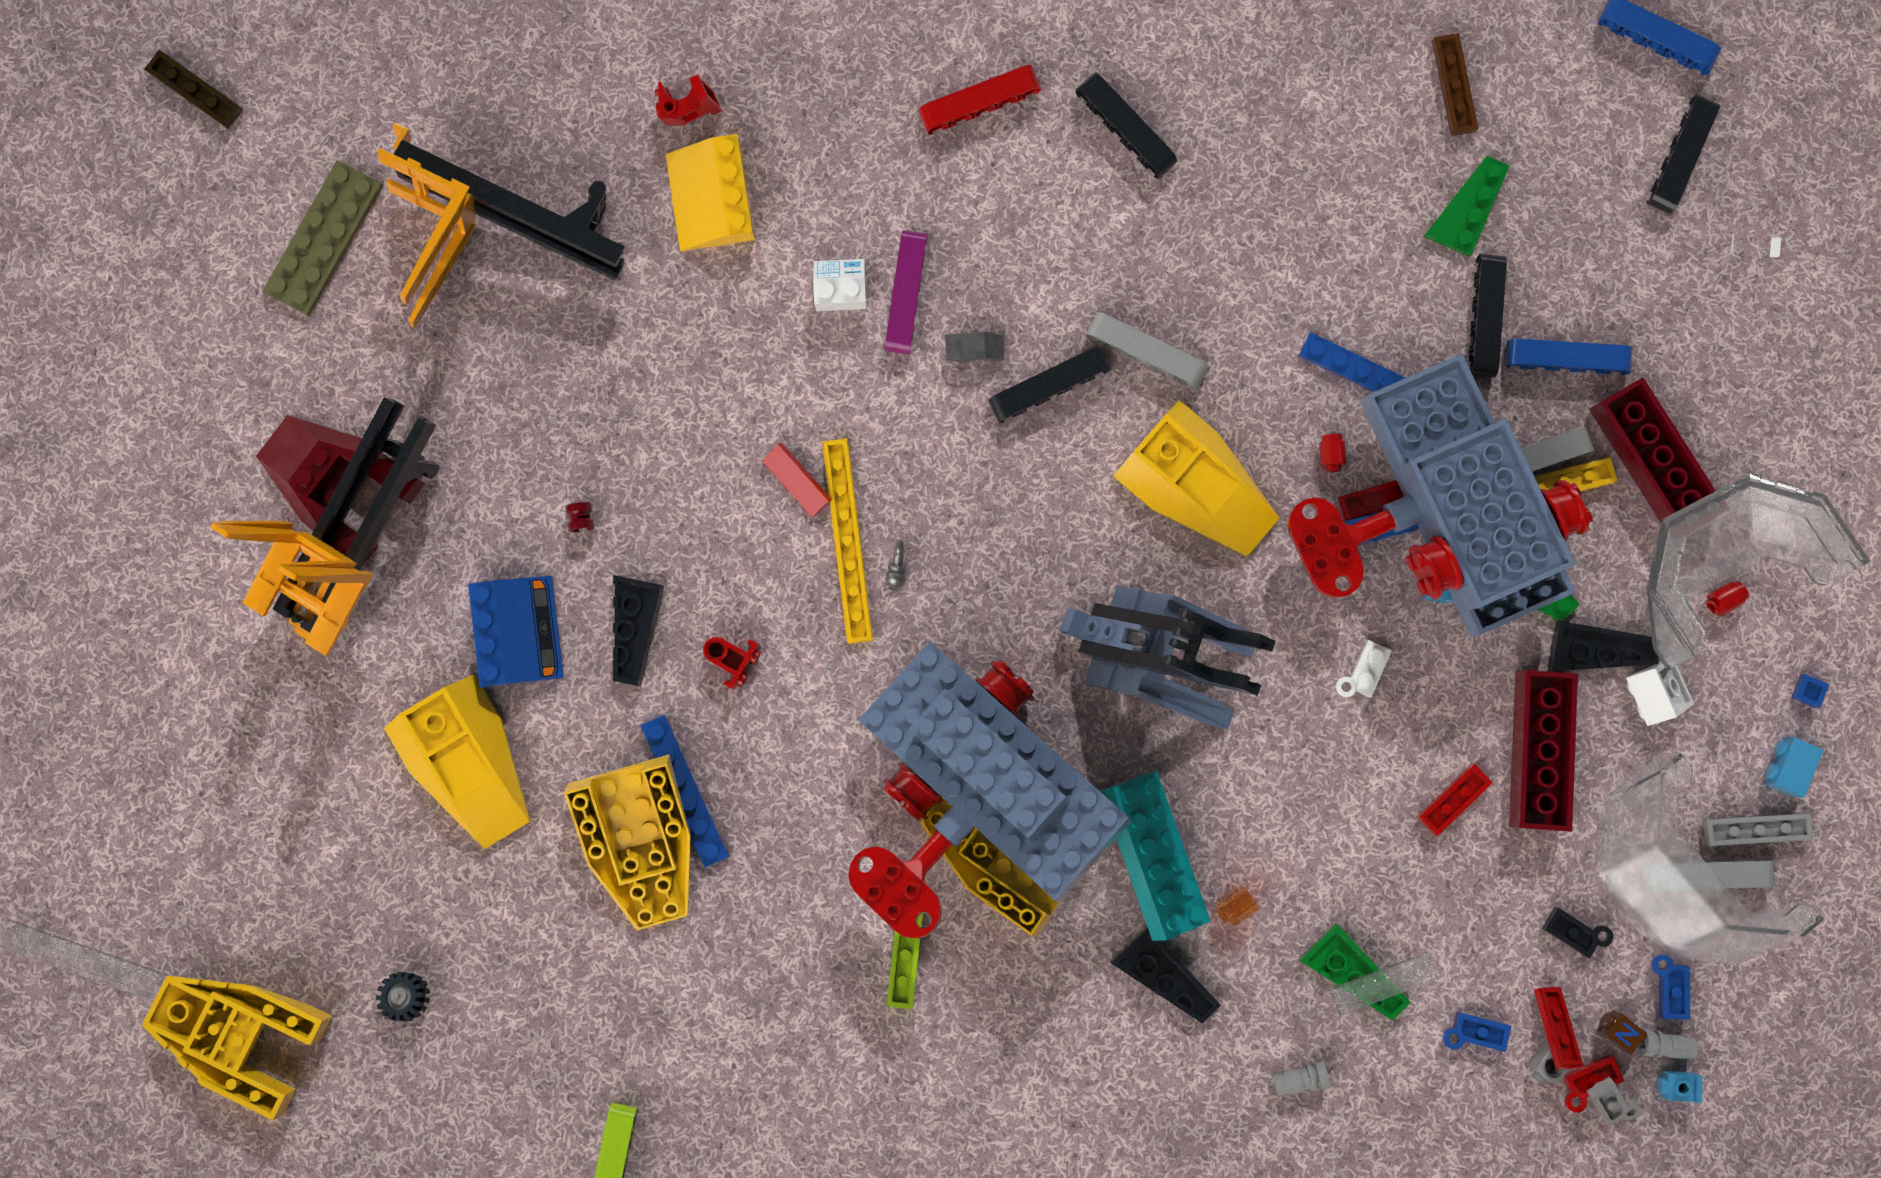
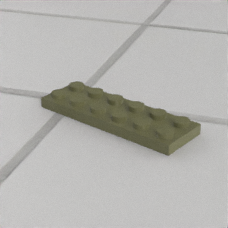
M336 160L262 292L310 316L383 184Z

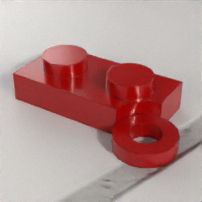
M1605 1056L1564 1075L1563 1079L1570 1091L1564 1100L1567 1109L1574 1113L1584 1111L1587 1107L1586 1098L1590 1097L1587 1090L1592 1088L1597 1082L1603 1081L1608 1077L1616 1085L1624 1082L1614 1056ZM1574 1097L1580 1099V1104L1576 1107L1572 1105Z

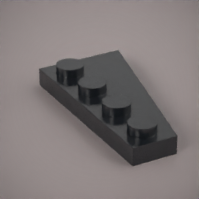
M613 575V584L615 585V597H613V608H615V623H613V633L615 634L613 681L641 687L664 586Z
M1556 621L1549 672L1658 664L1662 639Z
M1148 926L1110 961L1112 965L1200 1023L1206 1021L1221 1006L1161 940H1152Z

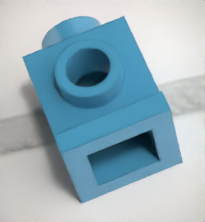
M1661 1070V1077H1658L1656 1081L1660 1097L1668 1101L1702 1103L1701 1075L1688 1071Z

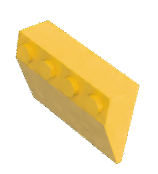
M738 134L712 137L666 154L680 252L755 240Z

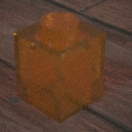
M1242 885L1215 902L1219 908L1215 912L1224 924L1229 922L1234 927L1260 909L1250 893Z

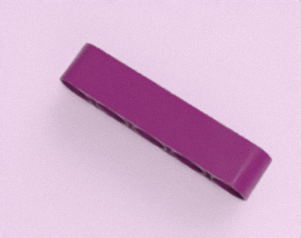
M902 230L885 342V351L908 355L911 353V341L913 340L914 320L917 312L927 233Z

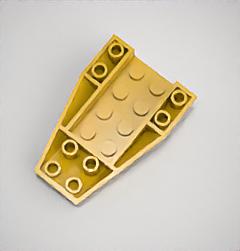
M1180 400L1166 413L1113 476L1151 510L1245 557L1252 552L1280 519L1219 433Z
M476 674L443 687L398 714L384 728L409 773L484 849L531 822L502 719L484 688L479 686Z

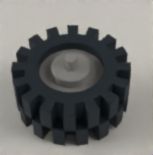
M397 972V974H390V979L384 978L382 981L385 984L384 987L379 986L377 991L382 993L381 995H376V1000L381 1001L380 1004H377V1008L383 1009L381 1012L383 1016H387L389 1020L405 1022L420 1017V1011L425 1012L427 1007L423 1005L430 1001V998H425L426 994H430V989L425 988L428 984L426 981L421 980V976L414 973Z

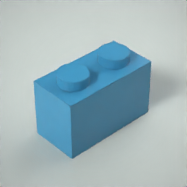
M1783 737L1774 748L1776 757L1773 764H1770L1765 770V777L1767 779L1764 785L1791 797L1805 798L1824 750L1796 737Z

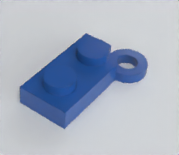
M1663 954L1656 955L1651 961V967L1659 975V1017L1663 1019L1690 1020V966L1674 965L1673 960L1669 956ZM1661 960H1664L1667 964L1664 970H1661L1658 966Z
M1457 1011L1454 1022L1455 1028L1446 1029L1442 1036L1443 1043L1450 1049H1459L1463 1046L1464 1042L1506 1052L1511 1026ZM1451 1034H1456L1458 1036V1040L1456 1043H1451L1449 1041V1037Z

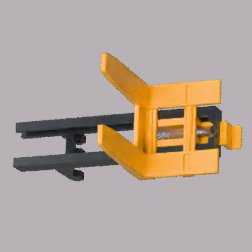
M398 123L393 124L394 134L398 137L393 145L395 153L392 154L379 148L377 151L380 163L395 169L399 178L413 184L414 190L388 178L386 181L388 191L441 216L400 295L403 303L408 304L455 225H458L408 320L411 327L416 328L465 247L476 225V222L473 221L475 214L616 281L624 264V259L620 257L625 251V246L594 232L606 206V185L602 181H593V184L588 189V202L563 217L410 144V130ZM429 192L449 201L448 205L446 206L431 199Z
M386 397L382 399L312 535L307 532L292 530L294 524L286 521L212 522L210 526L211 529L226 538L274 542L242 603L260 615L266 616L280 591L281 594L273 610L285 618H290L288 623L295 627L294 632L305 638L307 645L325 656H329L341 631L345 630L350 620L351 612L374 575L370 571L359 570L404 485L420 475L426 478H433L440 468L439 465L425 460V457L421 455L436 427V424L430 420L417 418L404 444L398 440L388 439L405 406L395 399ZM385 452L392 457H397L346 555L333 549L331 545L379 454ZM301 551L302 554L297 562H294L299 552Z

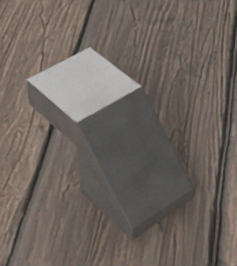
M987 332L945 335L946 360L967 363L978 359L994 362L1005 360L1004 335Z

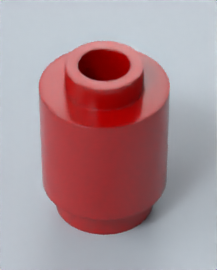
M1327 434L1321 436L1322 441L1319 442L1320 467L1326 468V472L1329 473L1342 471L1341 467L1347 465L1346 445L1342 435Z
M1729 582L1708 594L1706 605L1713 614L1724 616L1745 604L1749 598V592L1741 582Z

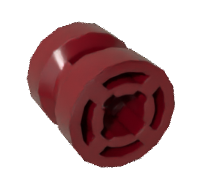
M590 502L572 503L565 506L566 514L570 519L568 523L569 532H580V528H587V531L595 528L594 521L590 518L592 511Z

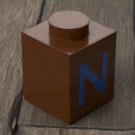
M1614 1010L1602 1016L1599 1021L1601 1026L1597 1030L1620 1050L1630 1055L1633 1054L1647 1035L1646 1032L1625 1015Z

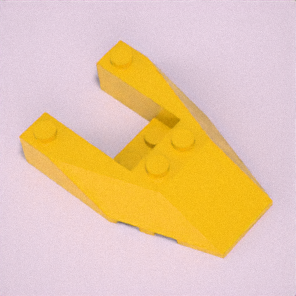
M168 975L153 1001L142 1026L164 1049L168 1048L178 1058L177 1062L184 1069L187 1068L198 1079L197 1082L201 1086L274 1120L285 1114L297 1089L245 1064L264 1024L307 1045H312L321 1041L333 1016L309 1004L253 985Z

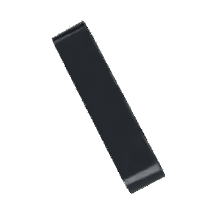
M1093 73L1075 89L1078 98L1081 96L1087 102L1085 105L1095 115L1098 114L1104 120L1102 123L1112 133L1115 132L1121 138L1119 141L1129 151L1132 150L1138 156L1136 159L1146 169L1149 168L1155 174L1154 178L1159 179L1177 163V157L1173 151L1098 73Z
M1695 94L1689 102L1691 106L1688 113L1685 112L1679 125L1681 129L1678 135L1675 134L1670 145L1671 152L1668 157H1665L1660 168L1662 170L1659 179L1656 178L1650 191L1652 192L1649 201L1646 200V204L1668 214L1674 211L1682 197L1720 109V104L1698 94Z
M1478 254L1475 262L1478 263V269L1474 275L1476 296L1473 297L1472 302L1474 321H1471L1470 330L1472 346H1469L1468 361H1471L1470 371L1473 376L1495 378L1500 364L1507 259L1505 256Z
M1097 346L988 399V402L998 422L1003 423L1004 419L1010 416L1014 418L1026 412L1027 408L1033 405L1037 407L1049 401V397L1056 394L1058 396L1072 390V386L1089 382L1095 379V375L1101 372L1105 374L1111 369L1100 347Z

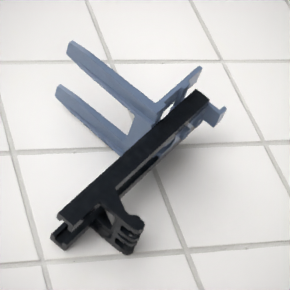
M1119 586L1116 587L1110 606L1095 603L1091 615L1068 608L1060 627L1061 633L1082 640L1078 652L1095 658L1091 661L1084 683L1136 696L1203 724L1226 730L1229 728L1234 714L1232 709L1213 698L1166 679L1165 675L1258 696L1261 684L1250 682L1249 676L1211 668L1195 661L1202 639L1229 651L1247 656H1253L1255 649L1272 652L1276 642L1262 634L1249 632L1243 627L1175 595ZM1129 632L1144 634L1146 636L1142 637L1141 635L1131 634ZM1177 637L1188 640V643L1178 640ZM1174 648L1185 651L1182 660L1172 655Z

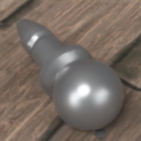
M902 539L898 540L894 548L893 563L888 564L890 570H888L885 577L887 584L893 588L901 587L906 581L904 572L906 565L902 564L905 551Z

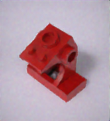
M698 74L689 78L692 86L686 97L679 100L673 99L669 88L665 87L661 81L658 82V89L654 91L655 96H658L659 102L656 103V114L667 126H684L708 113L715 115L722 112L713 89Z

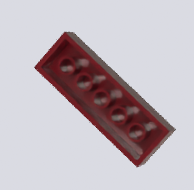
M1644 377L1589 408V411L1671 539L1687 534L1727 509Z
M1534 670L1515 671L1509 827L1572 832L1578 674Z

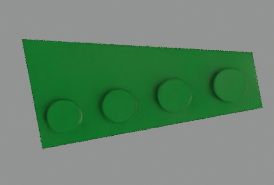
M1486 156L1423 237L1470 257L1510 165Z
M1334 924L1298 959L1392 1021L1411 1003L1338 924Z

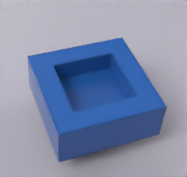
M1800 674L1791 698L1813 708H1820L1830 684L1807 674Z

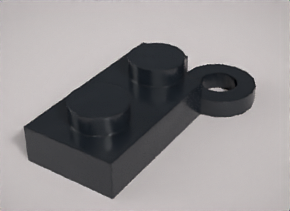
M1554 907L1541 928L1589 959L1597 946H1609L1614 939V934L1609 927L1599 925L1591 929L1559 907ZM1601 931L1606 933L1604 941H1600L1598 938V934Z

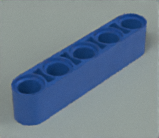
M1608 0L1598 21L1599 26L1604 25L1611 28V32L1622 37L1627 36L1633 39L1632 42L1645 48L1648 46L1656 50L1655 53L1668 59L1671 57L1684 67L1700 71L1701 75L1710 74L1721 51V47L1715 42L1627 0Z
M1511 339L1506 342L1507 368L1519 366V369L1535 370V367H1540L1549 371L1570 369V372L1586 373V370L1595 371L1597 374L1620 372V375H1627L1631 373L1632 347L1627 345L1533 339Z

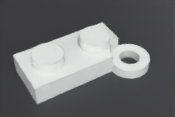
M1366 640L1351 677H1342L1337 681L1336 691L1343 697H1350L1355 692L1371 698L1392 650ZM1344 682L1350 683V691L1344 692L1341 686Z

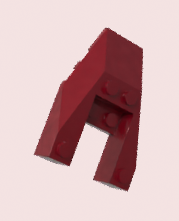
M287 415L256 457L299 519L314 531L362 438ZM384 453L379 454L368 476L380 485H383L395 461ZM416 477L404 485L398 498L410 504L425 483ZM344 520L331 546L341 554L346 555L358 530ZM375 542L362 566H364V564L367 562V560L379 546Z

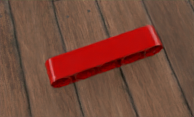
M1025 65L928 102L921 106L918 111L927 133L932 135L933 131L938 129L945 130L956 126L957 122L964 119L965 122L979 117V114L985 111H995L1002 108L1003 104L1009 102L1013 104L1026 99L1027 95L1032 93L1038 94L1042 89L1032 65Z

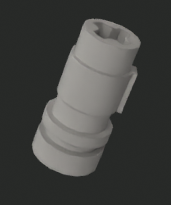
M1642 1029L1647 1035L1637 1047V1051L1641 1056L1656 1058L1665 1056L1677 1059H1695L1697 1057L1698 1043L1695 1038Z
M1323 1061L1314 1063V1066L1307 1064L1306 1068H1297L1272 1075L1277 1097L1301 1093L1310 1089L1314 1092L1319 1087L1321 1090L1330 1088L1327 1069Z

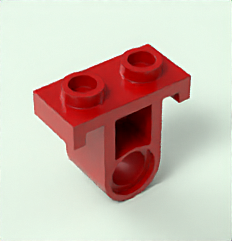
M712 637L704 644L703 654L705 658L734 675L731 682L725 680L723 683L725 686L733 690L737 686L741 688L749 675L745 673L749 664L755 665L761 655V651L758 650L760 645L749 639L747 644L751 647L748 652H745L722 638ZM715 644H722L724 647L723 654L718 658H714L711 654L712 647Z

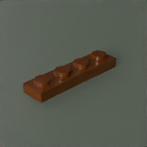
M1459 33L1434 37L1432 45L1451 136L1475 133L1479 128Z

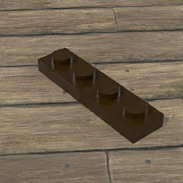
M160 49L144 68L150 75L227 129L243 111L239 105Z

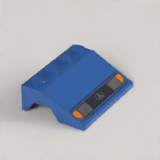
M552 576L492 580L468 584L479 686L481 688L564 678Z

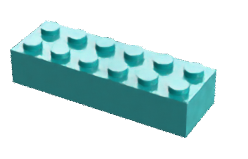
M1157 771L1142 774L1100 790L1104 796L1131 820V823L1116 840L1152 940H1169L1211 922Z

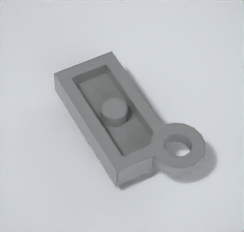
M1610 1077L1597 1082L1592 1088L1587 1090V1093L1609 1127L1622 1118L1627 1121L1632 1120L1641 1112V1107L1636 1101L1625 1102L1616 1084Z

